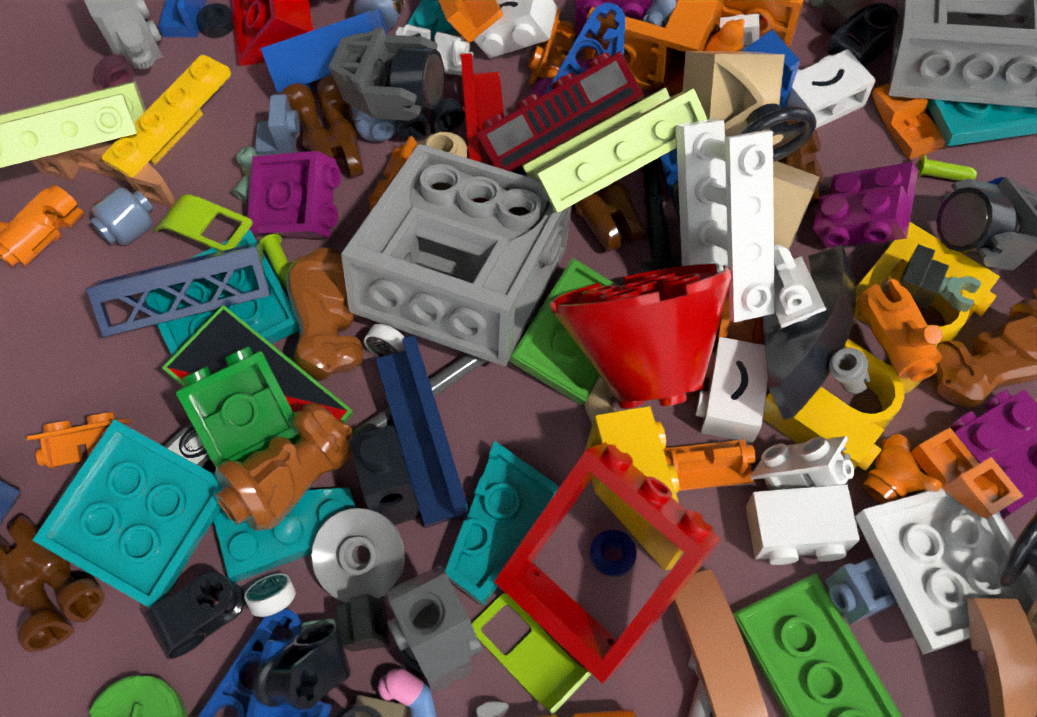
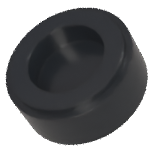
M208 4L197 14V23L202 34L206 37L221 38L228 35L234 29L232 12L224 4Z

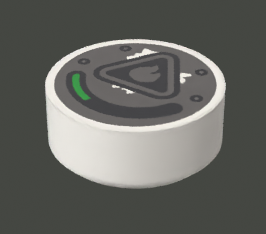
M385 324L373 325L364 338V343L368 350L378 358L405 350L402 338L405 337L395 328Z
M273 574L249 587L244 595V599L252 615L265 617L285 609L293 601L296 591L287 574Z

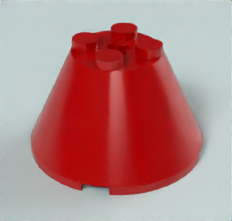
M704 263L623 276L624 285L621 286L609 285L601 287L599 282L561 294L550 301L551 310L617 398L619 408H634L643 405L645 401L658 399L661 406L676 405L687 400V392L703 388L732 278L731 268L728 267V264H724L723 271L717 272L716 263Z

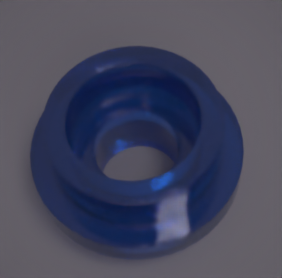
M615 529L606 530L598 534L592 541L590 559L595 569L601 574L609 577L622 576L628 573L635 564L637 557L636 545L625 532ZM611 547L617 548L621 552L622 557L617 561H610L605 557L604 552Z

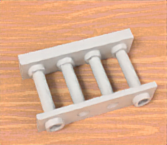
M714 118L677 124L676 140L682 266L716 263L717 272L723 271V265L728 264L732 274L728 289L729 316L731 321L739 322L774 314L773 131L764 130L725 137L724 120Z

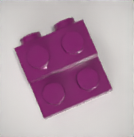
M319 151L252 156L247 216L253 222L249 229L255 237L278 234L296 239L330 238L331 227L336 226L338 222V211L333 204L334 188L340 185L341 172L336 165V159Z
M914 162L834 174L829 195L820 196L813 227L824 247H838L841 245L845 247L847 245L884 243L891 240L907 239L918 177V170Z
M1025 389L1013 396L1008 390H1004L984 405L988 412L980 417H977L973 411L968 412L949 427L979 463L992 457L1022 493L1023 497L999 511L1003 519L1037 498V403Z

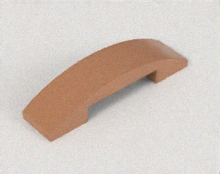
M101 142L31 160L39 172L73 180L79 169L129 182L135 192L139 190L149 202L167 207H172L176 202L164 179L149 163L132 178L105 164L102 155L112 146L109 143Z
M711 569L697 572L674 599L672 605L680 629L684 628L713 717H768L752 663L724 593Z
M967 598L971 649L985 651L991 717H1037V643L1018 599Z

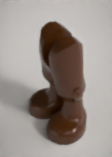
M329 75L323 78L317 87V99L322 112L327 118L328 130L324 129L320 124L316 103L310 88L302 83H295L286 87L281 95H287L291 109L297 110L299 121L305 128L302 145L309 151H319L331 158L341 156L350 178L363 175L362 158L356 139L357 130L352 122L344 119L343 109L347 102L344 101L333 76Z
M615 181L600 189V195L593 193L575 203L576 213L584 219L594 236L607 252L621 247L620 235L614 221H616L623 237L628 243H634L645 237L638 213L630 199V191L621 183Z
M21 515L7 526L8 533L17 546L13 548L0 537V581L6 590L7 600L19 607H26L30 615L18 630V642L27 652H39L65 641L74 633V628L68 619L79 623L90 620L102 605L104 592L94 579L83 578L75 580L70 575L71 565L69 561L32 541L39 529L28 518ZM45 583L51 586L58 595L57 604L64 615L57 610L46 596Z

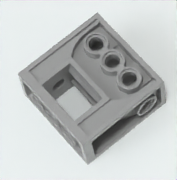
M897 0L896 10L899 16L894 29L889 96L1037 108V0Z
M419 143L341 254L349 312L506 367L567 249L571 206L557 213L554 211L539 180ZM443 182L451 185V187L447 190L433 189V184ZM481 197L489 201L477 203L471 201V199ZM513 207H524L530 212L526 215L518 216L510 213L508 210Z

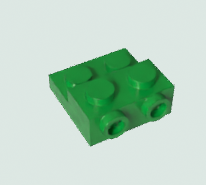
M249 346L224 358L228 366L211 374L206 366L183 377L182 380L186 386L176 391L215 468L225 460L244 462L254 451L267 449L270 441L275 436L290 439L299 434L293 424L295 414L262 350L253 354Z

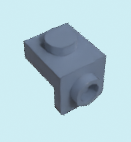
M286 94L271 95L269 121H260L257 124L255 146L257 153L262 155L295 153L296 134L300 132V121L297 110L291 109Z
M875 557L856 565L852 563L844 565L825 580L832 603L838 611L844 614L849 625L898 604Z

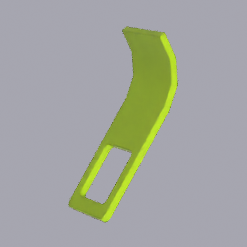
M184 194L170 208L156 226L154 232L158 233L161 229L171 230L213 249L223 251L235 248L250 229L253 222L248 217L200 197ZM217 214H222L242 223L225 245L201 236Z
M506 593L501 594L472 623L480 642L552 714L591 675L587 669L574 661ZM505 605H509L532 629L508 655H503L481 631L482 627Z

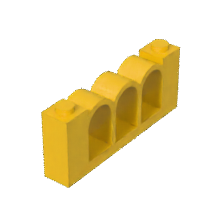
M909 222L907 239L894 240L856 287V301L866 289L878 283L882 290L890 279L900 281L905 267L918 244L936 250L932 259L949 265L945 277L961 278L969 276L981 282V286L975 293L960 290L962 296L974 301V304L967 312L958 311L953 308L949 301L944 299L940 293L937 294L930 304L942 315L945 321V326L939 327L942 330L943 337L939 343L935 344L937 347L945 341H952L973 312L980 317L985 313L997 297L990 290L1000 276L961 252L948 249L941 240ZM857 304L852 326L858 319L866 323ZM848 339L844 348L857 349L867 358V372L869 373L870 382L864 383L878 396L882 404V412L876 414L862 413L820 387L793 418L786 420L783 419L770 392L765 398L762 419L798 444L805 443L816 437L829 439L847 436L848 441L844 445L846 450L841 455L849 453L854 470L859 466L866 471L882 450L874 443L900 410L904 401V394L911 392L921 381L912 382L910 378H899L893 366L886 364Z

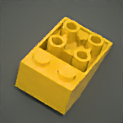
M647 406L595 415L585 451L605 442L616 445L621 452H627L632 457L633 465L643 474L662 481L671 490L672 498L678 502L676 495L679 491L678 475L675 467L672 464H667L663 451L666 447L665 431L660 421L655 422L651 407ZM593 476L592 483L597 496L664 571L671 570L683 551L596 476Z

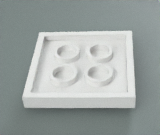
M941 488L938 492L927 491L863 509L855 516L923 654L971 639L967 598L1018 599L1025 615H1027L1037 599V578L1029 564L1010 587H1002L997 583L998 571L1015 543L1014 537L999 512L986 520L965 507Z

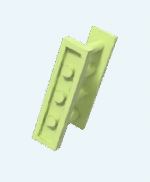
M133 81L0 114V168L137 134L138 131L134 122L146 109L136 82Z
M662 88L523 164L522 167L527 177L540 181L554 211L558 213L677 148V124L708 119L694 88H688L671 98L667 89Z

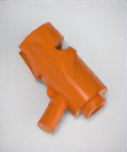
M53 184L50 188L44 189L9 223L0 221V258L11 267H14L17 263L26 267L46 247L63 236L59 231L60 227L72 228L85 215L84 211L75 207L78 204L75 199L59 186Z
M889 280L888 286L890 289L886 293H883L878 283L866 289L856 301L866 323H871L872 334L879 345L882 346L899 378H910L912 382H917L930 377L938 370L936 364L942 358L935 345L942 340V330L936 325H926L910 292L901 286L898 280Z

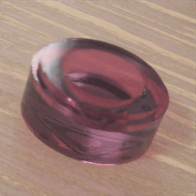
M113 54L106 56L98 62L94 69V77L101 87L105 89L131 82L134 77V68L124 56Z

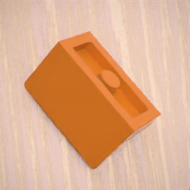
M438 0L447 21L469 44L503 16L497 0Z

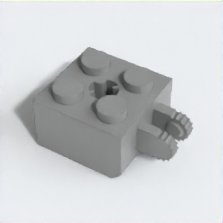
M84 0L113 55L120 56L125 60V70L130 71L135 68L149 69L150 66L155 64L154 61L163 57L156 44L162 41L159 31L153 20L145 21V19L150 18V13L144 0Z

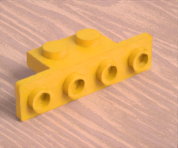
M200 55L134 122L138 131L137 134L119 138L102 155L105 164L130 178H133L148 162L156 165L203 115L200 107L231 76L229 67L206 55Z

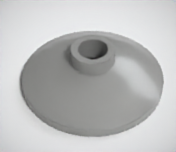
M365 508L344 510L328 519L318 531L312 548V565L319 583L330 595L347 603L350 602V598L369 594L377 599L384 596L397 583L405 560L404 544L395 525L379 512ZM360 545L367 547L370 552L369 560L366 563L359 561L356 556V551Z

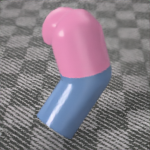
M393 669L379 680L378 691L385 701L397 700L410 708L411 717H437L431 688L420 678L405 669Z

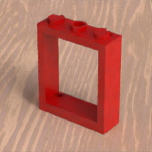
M605 442L589 448L583 453L494 582L603 684L623 666L722 539L712 532V526L702 519L704 516L696 511L686 510L674 500L671 490L662 481L654 477H647L633 465V459L627 452L623 453L616 445ZM593 476H596L684 552L683 556L618 640L533 563L536 556Z

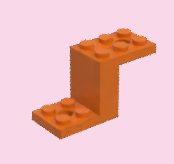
M678 0L665 28L625 16L624 49L629 53L623 52V57L640 88L652 92L666 88L669 96L673 97L683 91L686 51H704L709 39L720 31V18L736 15H762L767 21L759 20L760 37L773 30L790 49L804 0ZM591 7L586 17V22L590 17L591 13L594 11L595 7ZM611 14L606 19L598 18L601 22V28L596 38L591 33L586 37L597 40L604 50H607L610 43H602L604 34L609 28L614 30L618 28L614 24L615 16ZM585 48V61L592 57H598L594 49Z

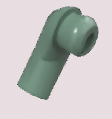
M252 146L243 147L236 156L237 161L242 164L244 177L234 187L232 192L244 203L249 202L252 156L262 155L257 153Z

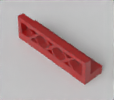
M472 53L460 54L469 159L494 166L477 133L484 130L482 124L500 113L504 115L500 71L474 74ZM481 197L474 198V202L477 203L489 201Z

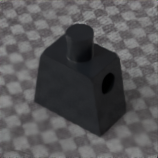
M394 425L381 427L349 438L360 485L369 510L379 512L394 525L422 517ZM393 493L401 494L395 501L381 502L386 495Z

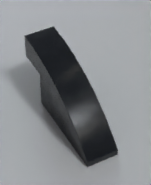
M843 245L808 256L811 277L825 305V311L784 328L781 327L775 310L774 314L762 316L768 386L784 420L793 418L822 386L830 374L829 363L831 357L837 351L843 349L848 340L855 316L857 294L855 276Z

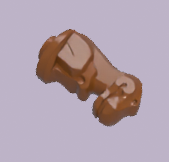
M330 248L315 249L309 255L300 256L291 262L287 272V292L299 326L300 337L294 352L295 362L307 374L319 380H326L333 374L346 373L358 368L363 362L364 348L357 337L339 336L338 331H345L352 326L354 319L353 313L349 312L341 253Z
M1023 299L1010 307L1009 318L1006 323L998 327L994 332H983L974 338L973 352L976 355L971 356L965 345L959 341H945L939 344L937 348L942 358L936 364L938 370L934 373L938 379V394L956 405L972 408L979 406L993 391L1001 387L1037 380V299Z
M316 403L306 404L303 406V411L299 410L293 419V424L300 435L299 440L294 445L287 438L275 436L270 441L267 449L254 451L243 463L225 460L216 467L215 475L222 487V490L215 494L219 505L236 525L246 521L254 531L274 528L286 518L319 477L346 464L352 453L349 444V438L353 436L352 428L343 420L336 419L321 405Z

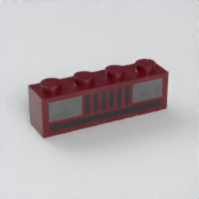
M609 52L603 53L588 63L589 69L575 77L573 73H569L552 84L554 88L552 91L541 97L538 93L532 94L517 104V111L504 117L503 113H500L482 124L484 130L478 132L477 135L494 166L517 174L524 170L523 164L642 100L644 94L622 53L618 52L613 56H610Z

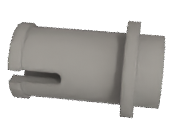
M844 348L837 351L831 357L829 363L830 373L840 383L844 391L857 394L867 388L864 382H870L869 373L867 372L868 362L861 351L854 348Z

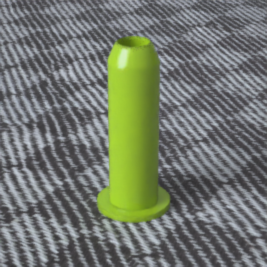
M924 154L919 157L916 165L918 170L917 178L927 175L962 181L965 179L975 180L977 176V171L972 167L926 159Z
M278 234L265 236L260 240L262 250L266 251L280 284L287 289V272L290 264L280 245L282 237Z

